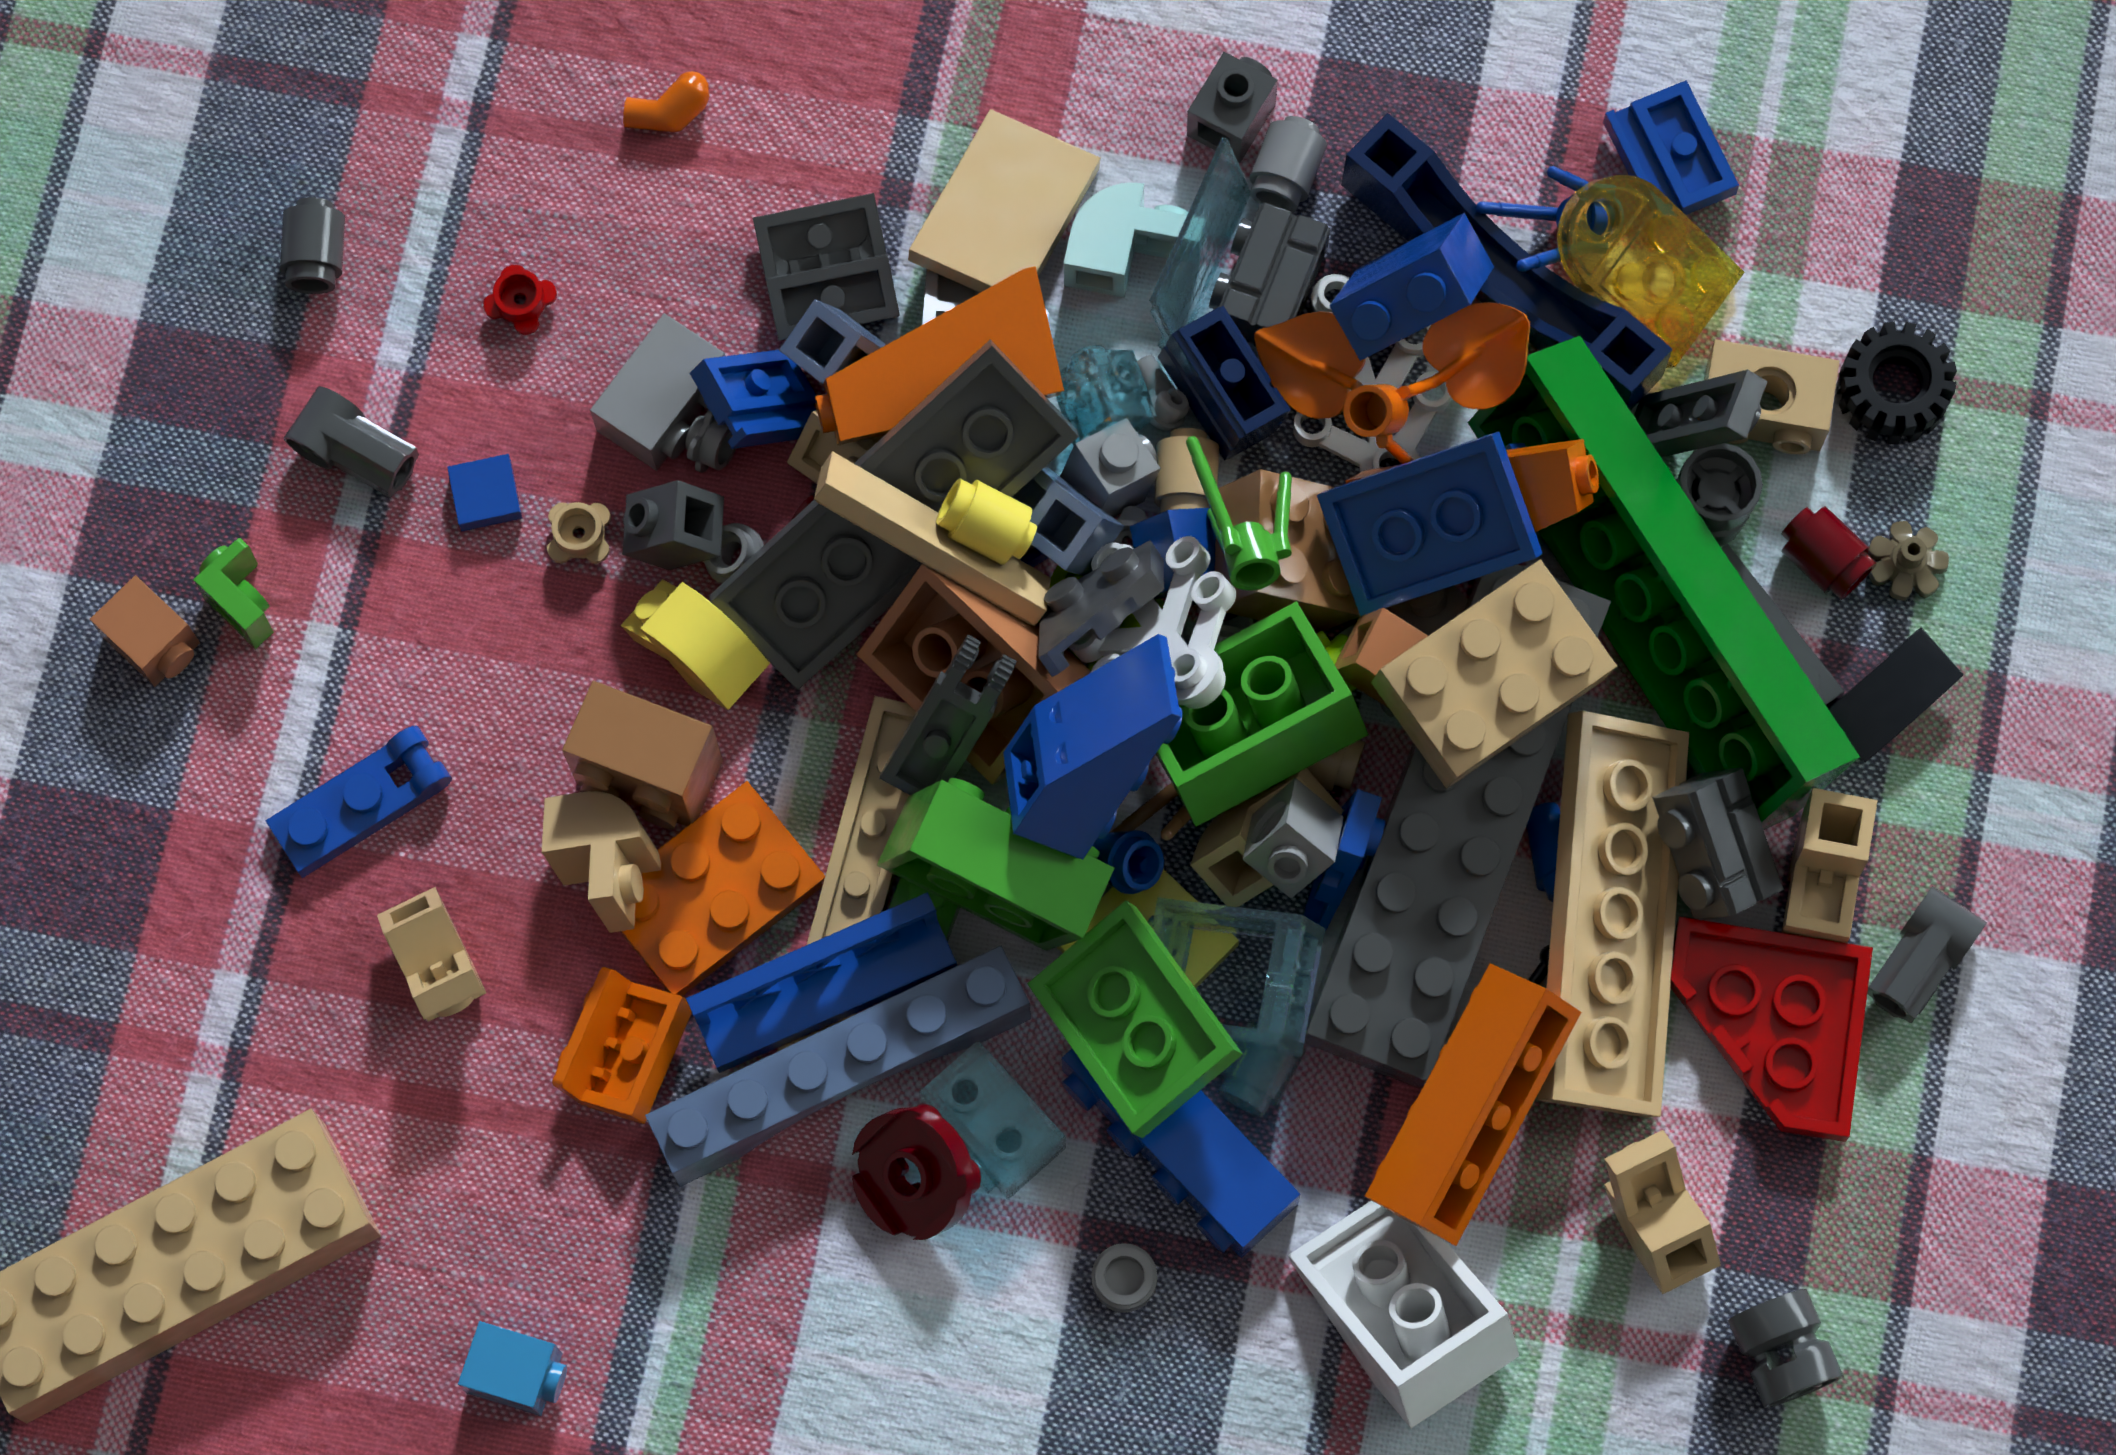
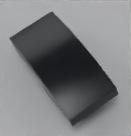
M1920 627L1828 709L1845 732L1859 756L1866 763L1952 687L1964 673L1928 633Z

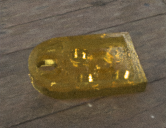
M1615 175L1596 179L1585 184L1569 199L1559 220L1557 233L1558 251L1563 267L1572 282L1582 292L1625 309L1669 345L1673 350L1666 368L1677 366L1745 273L1656 186L1636 176ZM1593 201L1603 205L1608 215L1607 228L1601 235L1594 233L1587 223V210Z

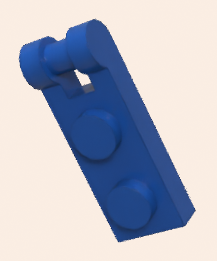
M411 726L400 731L384 747L265 820L302 878L438 794L450 784L452 777L443 763L440 761L434 762L427 752L426 748L429 745V741L419 726ZM405 764L412 777L410 781L397 788L389 773Z

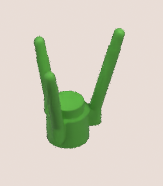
M1190 436L1186 440V445L1210 506L1207 516L1225 556L1231 584L1235 588L1250 591L1263 589L1271 585L1278 579L1281 573L1278 560L1287 558L1292 554L1288 538L1291 474L1285 471L1279 476L1274 533L1270 534L1257 522H1243L1233 527L1199 440L1195 436Z

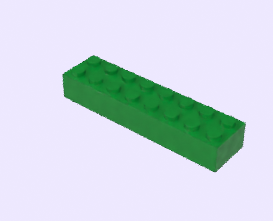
M1581 336L1529 354L1525 374L1515 393L1498 406L1489 409H1479L1468 421L1469 426L1477 438L1499 431L1504 446L1512 443H1525L1526 447L1584 439L1586 455L1594 457L1598 468L1599 488L1597 493L1593 494L1594 502L1580 512L1538 532L1574 587L1611 601L1601 628L1665 726L1670 729L1689 732L1687 759L1697 775L1708 771L1742 767L1763 830L1793 817L1805 806L1813 788L1825 789L1860 757Z

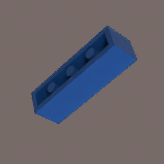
M1069 1050L1062 1057V1071L1068 1076L1061 1082L1065 1090L1083 1109L1089 1111L1095 1105L1110 1120L1112 1124L1106 1131L1113 1141L1129 1157L1134 1158L1140 1152L1157 1171L1151 1178L1157 1187L1174 1204L1179 1205L1185 1199L1202 1217L1196 1224L1198 1229L1220 1252L1224 1253L1231 1247L1242 1259L1298 1206L1300 1193L1201 1090L1144 1138H1140L1131 1133L1074 1050Z

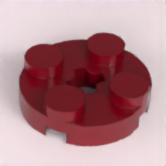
M920 1104L915 1107L897 1108L877 1116L861 1129L854 1142L852 1155L859 1152V1173L852 1175L856 1197L862 1209L873 1223L881 1230L894 1236L904 1233L915 1237L913 1240H925L952 1228L965 1215L970 1205L971 1195L980 1187V1169L970 1158L965 1143L953 1126L942 1118L939 1111L931 1105ZM905 1158L917 1166L920 1172L921 1183L910 1184L906 1180L904 1175L908 1172L909 1166Z

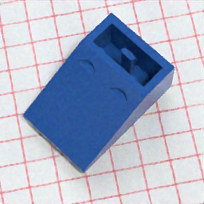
M1160 634L1155 635L1034 705L1003 752L1013 834L1082 860L1097 838L1103 839L1107 836L1114 824L1117 809L1130 791L1135 792L1141 787L1147 776L1150 761L1163 743L1169 744L1174 739L1181 725L1182 709L1178 703L1175 669L1171 664L1167 637Z

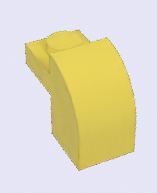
M662 579L653 590L646 593L638 601L635 610L621 624V627L635 642L667 659L694 691L727 710L733 706L770 664L733 621L704 596L683 582L676 587Z

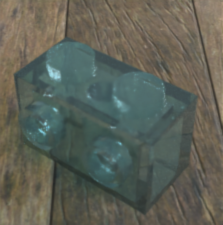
M978 1040L919 1091L921 1104L935 1107L942 1118L958 1132L967 1147L970 1158L980 1169V1187L988 1194L997 1187L1007 1200L1010 1199L1066 1149L1065 1135Z

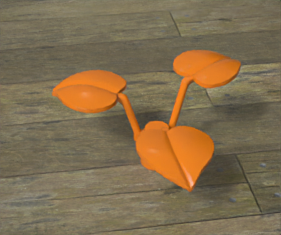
M1487 302L1473 303L1433 323L1424 337L1422 349L1427 361L1439 372L1429 378L1410 385L1401 386L1400 388L1388 384L1363 385L1355 379L1363 369L1366 358L1361 361L1359 360L1332 312L1319 311L1302 314L1280 324L1257 330L1254 334V339L1260 361L1271 378L1272 385L1278 389L1290 407L1300 414L1316 419L1333 418L1343 411L1347 426L1355 434L1363 437H1376V444L1379 448H1385L1401 464H1404L1414 459L1393 440L1392 434L1398 432L1408 419L1409 406L1407 400L1446 382L1451 398L1463 407L1489 409L1505 402L1515 393L1526 371L1530 321L1527 315L1518 309L1500 303Z

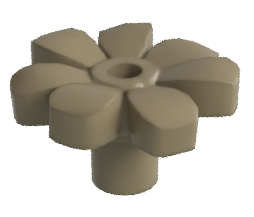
M1899 521L1893 523L1890 527V540L1882 536L1873 538L1868 551V555L1878 561L1875 568L1869 574L1873 585L1881 586L1891 581L1890 596L1902 601H1906L1909 598L1913 587L1922 598H1928L1936 592L1939 582L1933 574H1942L1947 571L1949 555L1944 551H1932L1938 542V535L1933 530L1924 527L1917 532L1916 536H1913L1911 525L1907 521Z

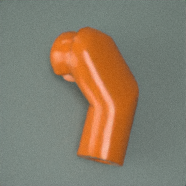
M689 71L681 74L658 100L627 97L623 112L624 127L665 132L682 131L708 104L710 97L708 81L700 73Z

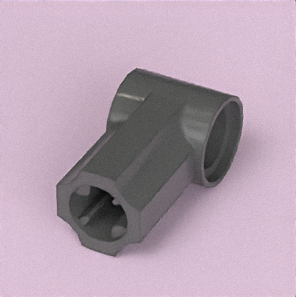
M322 386L317 387L284 436V441L287 445L310 462L325 469H332L335 466L389 498L397 491L403 489L413 473L415 462L419 456L416 447L365 419L363 412L340 394Z
M1932 886L1901 930L1900 934L1903 935V938L1869 985L1867 994L1875 1001L1877 1006L1893 1017L1912 1023L1936 992L1937 986L1950 968L1955 970L1987 922Z

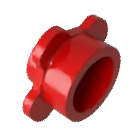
M510 265L501 272V275L494 284L493 294L488 295L484 299L483 307L489 318L494 320L502 318L513 324L519 334L529 335L539 328L538 318L547 305H551L556 301L557 291L551 281H540L535 274L525 270L522 266ZM518 295L526 297V301L523 304H516L514 302Z

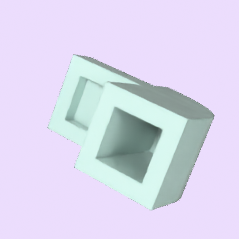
M1121 183L1107 187L1090 197L1076 214L1063 263L1064 286L1125 298L1134 252L1195 264L1200 242L1201 218L1190 216V213L1185 209L1173 205H1158L1154 209L1144 207V183Z

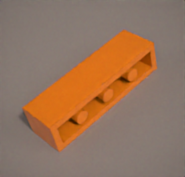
M1490 963L1479 984L1473 990L1469 1003L1448 1042L1441 1049L1438 1060L1418 1098L1411 1105L1407 1118L1390 1150L1378 1166L1365 1197L1400 1218L1457 1246L1582 1012L1547 988Z

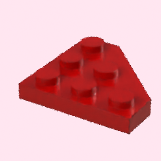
M1679 917L1676 922L1671 990L1781 1132L1842 1142L1848 1140L1850 1137L1873 947Z

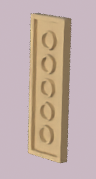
M1584 710L1568 714L1546 988L1582 1013L1538 1093V1101L1644 1118L1661 1117L1679 874L1669 846L1664 843L1659 835L1657 827L1659 815L1652 797L1672 787L1679 786L1680 783L1686 781L1689 732Z

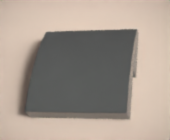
M874 193L753 217L778 341L788 338L814 299L840 309L859 324L900 316Z

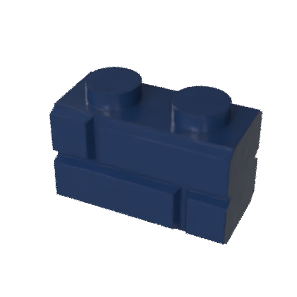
M1224 306L1218 307L1178 329L1170 336L1166 346L1163 347L1158 355V359L1178 390L1187 397L1189 407L1209 438L1218 443L1219 453L1224 461L1275 433L1291 411L1278 389L1270 386L1271 378Z

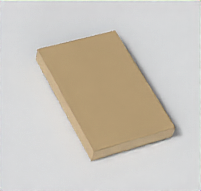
M990 109L909 248L908 261L980 293L1025 268L1036 266L1039 278L1099 171L1101 157Z

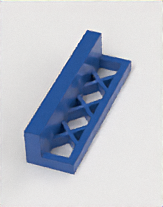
M927 892L687 997L686 1000L718 1072L721 1073L896 996L956 967L957 962L940 927L936 909Z

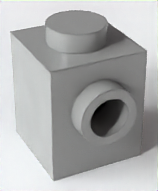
M1125 418L1075 443L1060 477L1109 515L1115 517L1121 514L1124 508L1137 506L1145 502L1161 468L1158 465V457L1151 442L1145 436L1138 435L1129 420Z

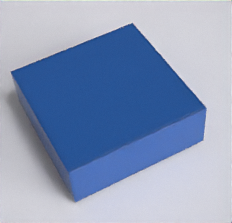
M509 454L447 467L461 532L523 519Z

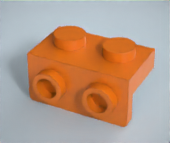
M602 967L593 987L590 988L585 996L583 1010L569 1043L560 1054L557 1070L552 1080L553 1086L585 1107L645 1124L647 1120L645 1115L650 1113L692 1014L687 1000L680 995L631 982L616 970Z

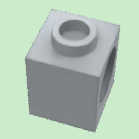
M1294 778L1252 814L1242 860L1288 897L1293 898L1335 863L1343 816Z

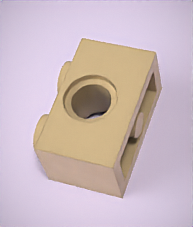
M1715 339L1707 360L1704 380L1748 369L1768 381L1764 392L1774 395L1782 406L1780 409L1772 411L1761 408L1760 418L1752 431L1747 435V438L1728 443L1741 444L1750 439L1773 443V447L1776 450L1788 454H1806L1810 450L1821 451L1830 429L1840 360Z

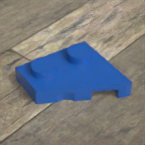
M1357 789L1341 807L1343 809V822L1335 863L1313 880L1297 929L1298 931L1321 939L1323 938L1357 869L1361 870L1367 856L1373 857L1377 851L1386 822L1376 817L1382 797Z

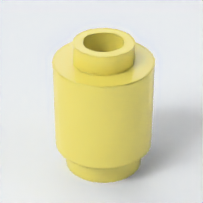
M961 478L949 490L936 519L937 525L949 531L948 538L1001 565L1007 563L1012 556L1021 559L1030 547L1037 530V525L1030 522L1032 515L1031 507L979 480H975L970 484Z

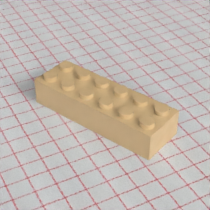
M311 1108L0 1271V1397L10 1415L27 1424L381 1237L325 1123Z

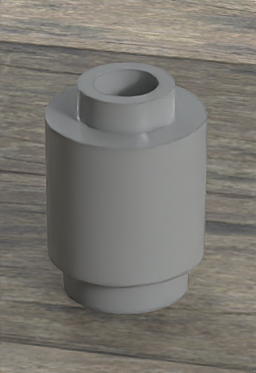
M1287 116L1285 120H1277L1270 123L1250 174V181L1253 184L1250 195L1257 203H1268L1295 212L1299 202L1307 200L1327 148V142L1319 134L1320 130L1316 124L1298 116Z

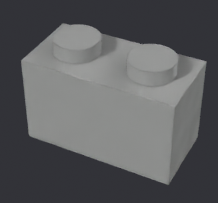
M664 313L590 409L596 431L657 471L667 457L675 459L686 448V437L692 423L704 408L708 409L690 372L703 359L723 357L725 353Z

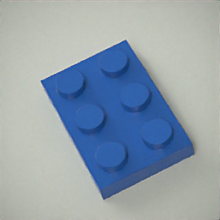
M1499 431L1331 488L1317 495L1360 616L1536 559L1543 554Z

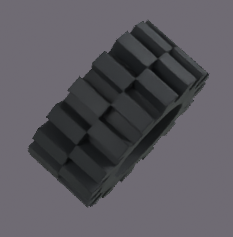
M1895 321L1884 323L1881 331L1878 333L1874 327L1864 332L1861 341L1856 339L1852 344L1839 372L1840 377L1836 384V395L1842 394L1839 402L1842 414L1849 411L1852 413L1849 424L1856 431L1862 425L1868 427L1869 431L1866 438L1877 441L1880 433L1888 435L1887 444L1898 445L1902 436H1907L1909 443L1919 440L1924 430L1929 434L1937 426L1955 393L1957 382H1953L1957 372L1955 361L1949 363L1946 361L1950 350L1945 343L1936 348L1932 344L1936 334L1928 329L1923 337L1914 334L1917 324L1906 322L1902 331H1896ZM1888 363L1903 364L1917 375L1920 383L1919 394L1913 400L1906 403L1889 402L1883 399L1875 390L1873 373L1879 367Z

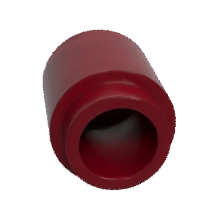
M1826 506L1816 513L1808 507L1804 508L1781 533L1788 540L1781 552L1825 594L1832 591L1841 600L1854 591L1877 564L1867 554L1870 547Z

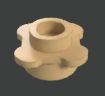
M574 502L569 504L558 503L551 508L548 518L552 524L553 540L547 545V552L553 561L563 564L570 558H586L589 562L597 564L608 557L610 548L605 541V526L610 523L611 515L605 505L601 503L588 505ZM582 528L585 530V534L581 538H576L573 536L574 530Z

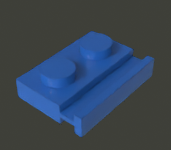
M1687 80L1633 101L1627 108L1617 112L1611 110L1605 113L1603 124L1654 227L1663 225L1665 220L1677 215L1680 217L1737 194L1739 184Z
M779 350L706 358L690 372L705 405L713 414L718 425L727 424L733 436L728 440L732 449L798 440L811 412L816 410L814 407L816 394L801 367Z

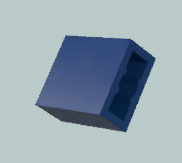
M1463 213L1358 267L1329 306L1361 361L1471 305L1492 272L1494 265L1467 216Z

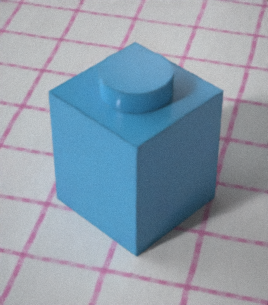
M479 1321L458 1385L467 1394L542 1416L546 1401L556 1403L561 1394L567 1374V1365L560 1363L563 1353L554 1343Z

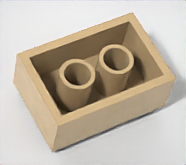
M1540 559L1383 666L1371 683L1445 788L1448 789L1603 682L1615 670L1617 664Z

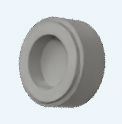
M1122 1243L1110 1246L1094 1262L1091 1276L1093 1291L1098 1300L1113 1311L1132 1312L1145 1306L1155 1293L1157 1286L1155 1263L1145 1250L1136 1245Z

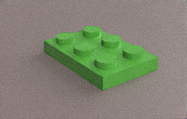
M1126 900L1087 932L1083 939L1074 943L1027 983L1131 1133L1140 1138H1144L1243 1055L1138 908Z

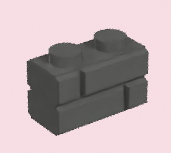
M1260 203L1254 220L1250 221L1243 218L1238 226L1232 243L1231 254L1237 255L1239 258L1232 275L1220 273L1210 298L1209 308L1216 309L1224 306L1247 343H1253L1256 347L1254 334L1257 330L1280 324L1302 314L1328 248L1330 228L1325 223L1302 215L1295 216L1291 211L1268 203Z
M1742 767L1701 773L1680 783L1679 786L1672 787L1652 797L1659 815L1657 823L1659 835L1664 843L1669 846L1680 877L1678 882L1679 894L1684 903L1690 908L1694 919L1735 915L1757 904L1758 901L1765 900L1784 890Z

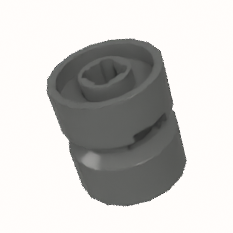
M1726 443L1695 450L1683 464L1676 479L1720 547L1734 540L1743 529L1759 501L1763 487L1761 471L1752 456L1740 447Z
M1800 1289L1773 1298L1727 1320L1742 1356L1754 1358L1756 1362L1750 1375L1764 1408L1774 1407L1797 1399L1844 1377L1829 1341L1817 1339L1815 1335L1821 1322L1807 1289ZM1793 1345L1794 1354L1797 1359L1784 1363L1778 1351Z

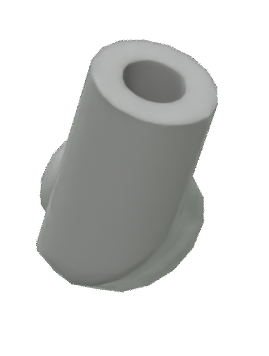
M1153 355L1145 356L1135 362L1128 369L1127 374L1144 398L1147 420L1158 430L1172 431L1183 425L1185 416L1189 411L1187 397L1181 391L1175 389Z

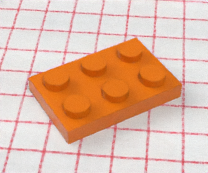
M746 781L658 849L661 870L641 873L644 895L643 900L635 904V927L631 930L620 931V933L669 993L683 996L821 889L825 875L750 783Z

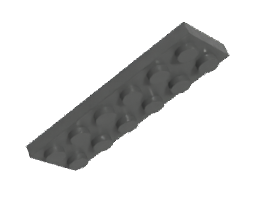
M990 339L854 464L939 513L946 495L959 478L970 484L975 480H979L1010 497L1014 496L1076 440L1079 434L1068 419ZM813 500L710 594V602L733 621L765 658L799 690L893 605L923 563Z

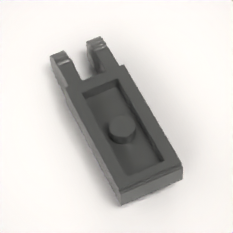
M967 635L952 659L946 673L941 671L884 766L879 779L912 795L940 780L948 782L950 778H955L993 716L998 703L996 700L1012 674L1017 661L1004 654L991 668L982 692H978L960 682L966 670L970 669L975 662L981 641Z

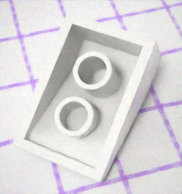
M1369 1201L1288 1255L1291 1264L1369 1378L1411 1429L1519 1357L1508 1313L1445 1240L1400 1218L1373 1201Z

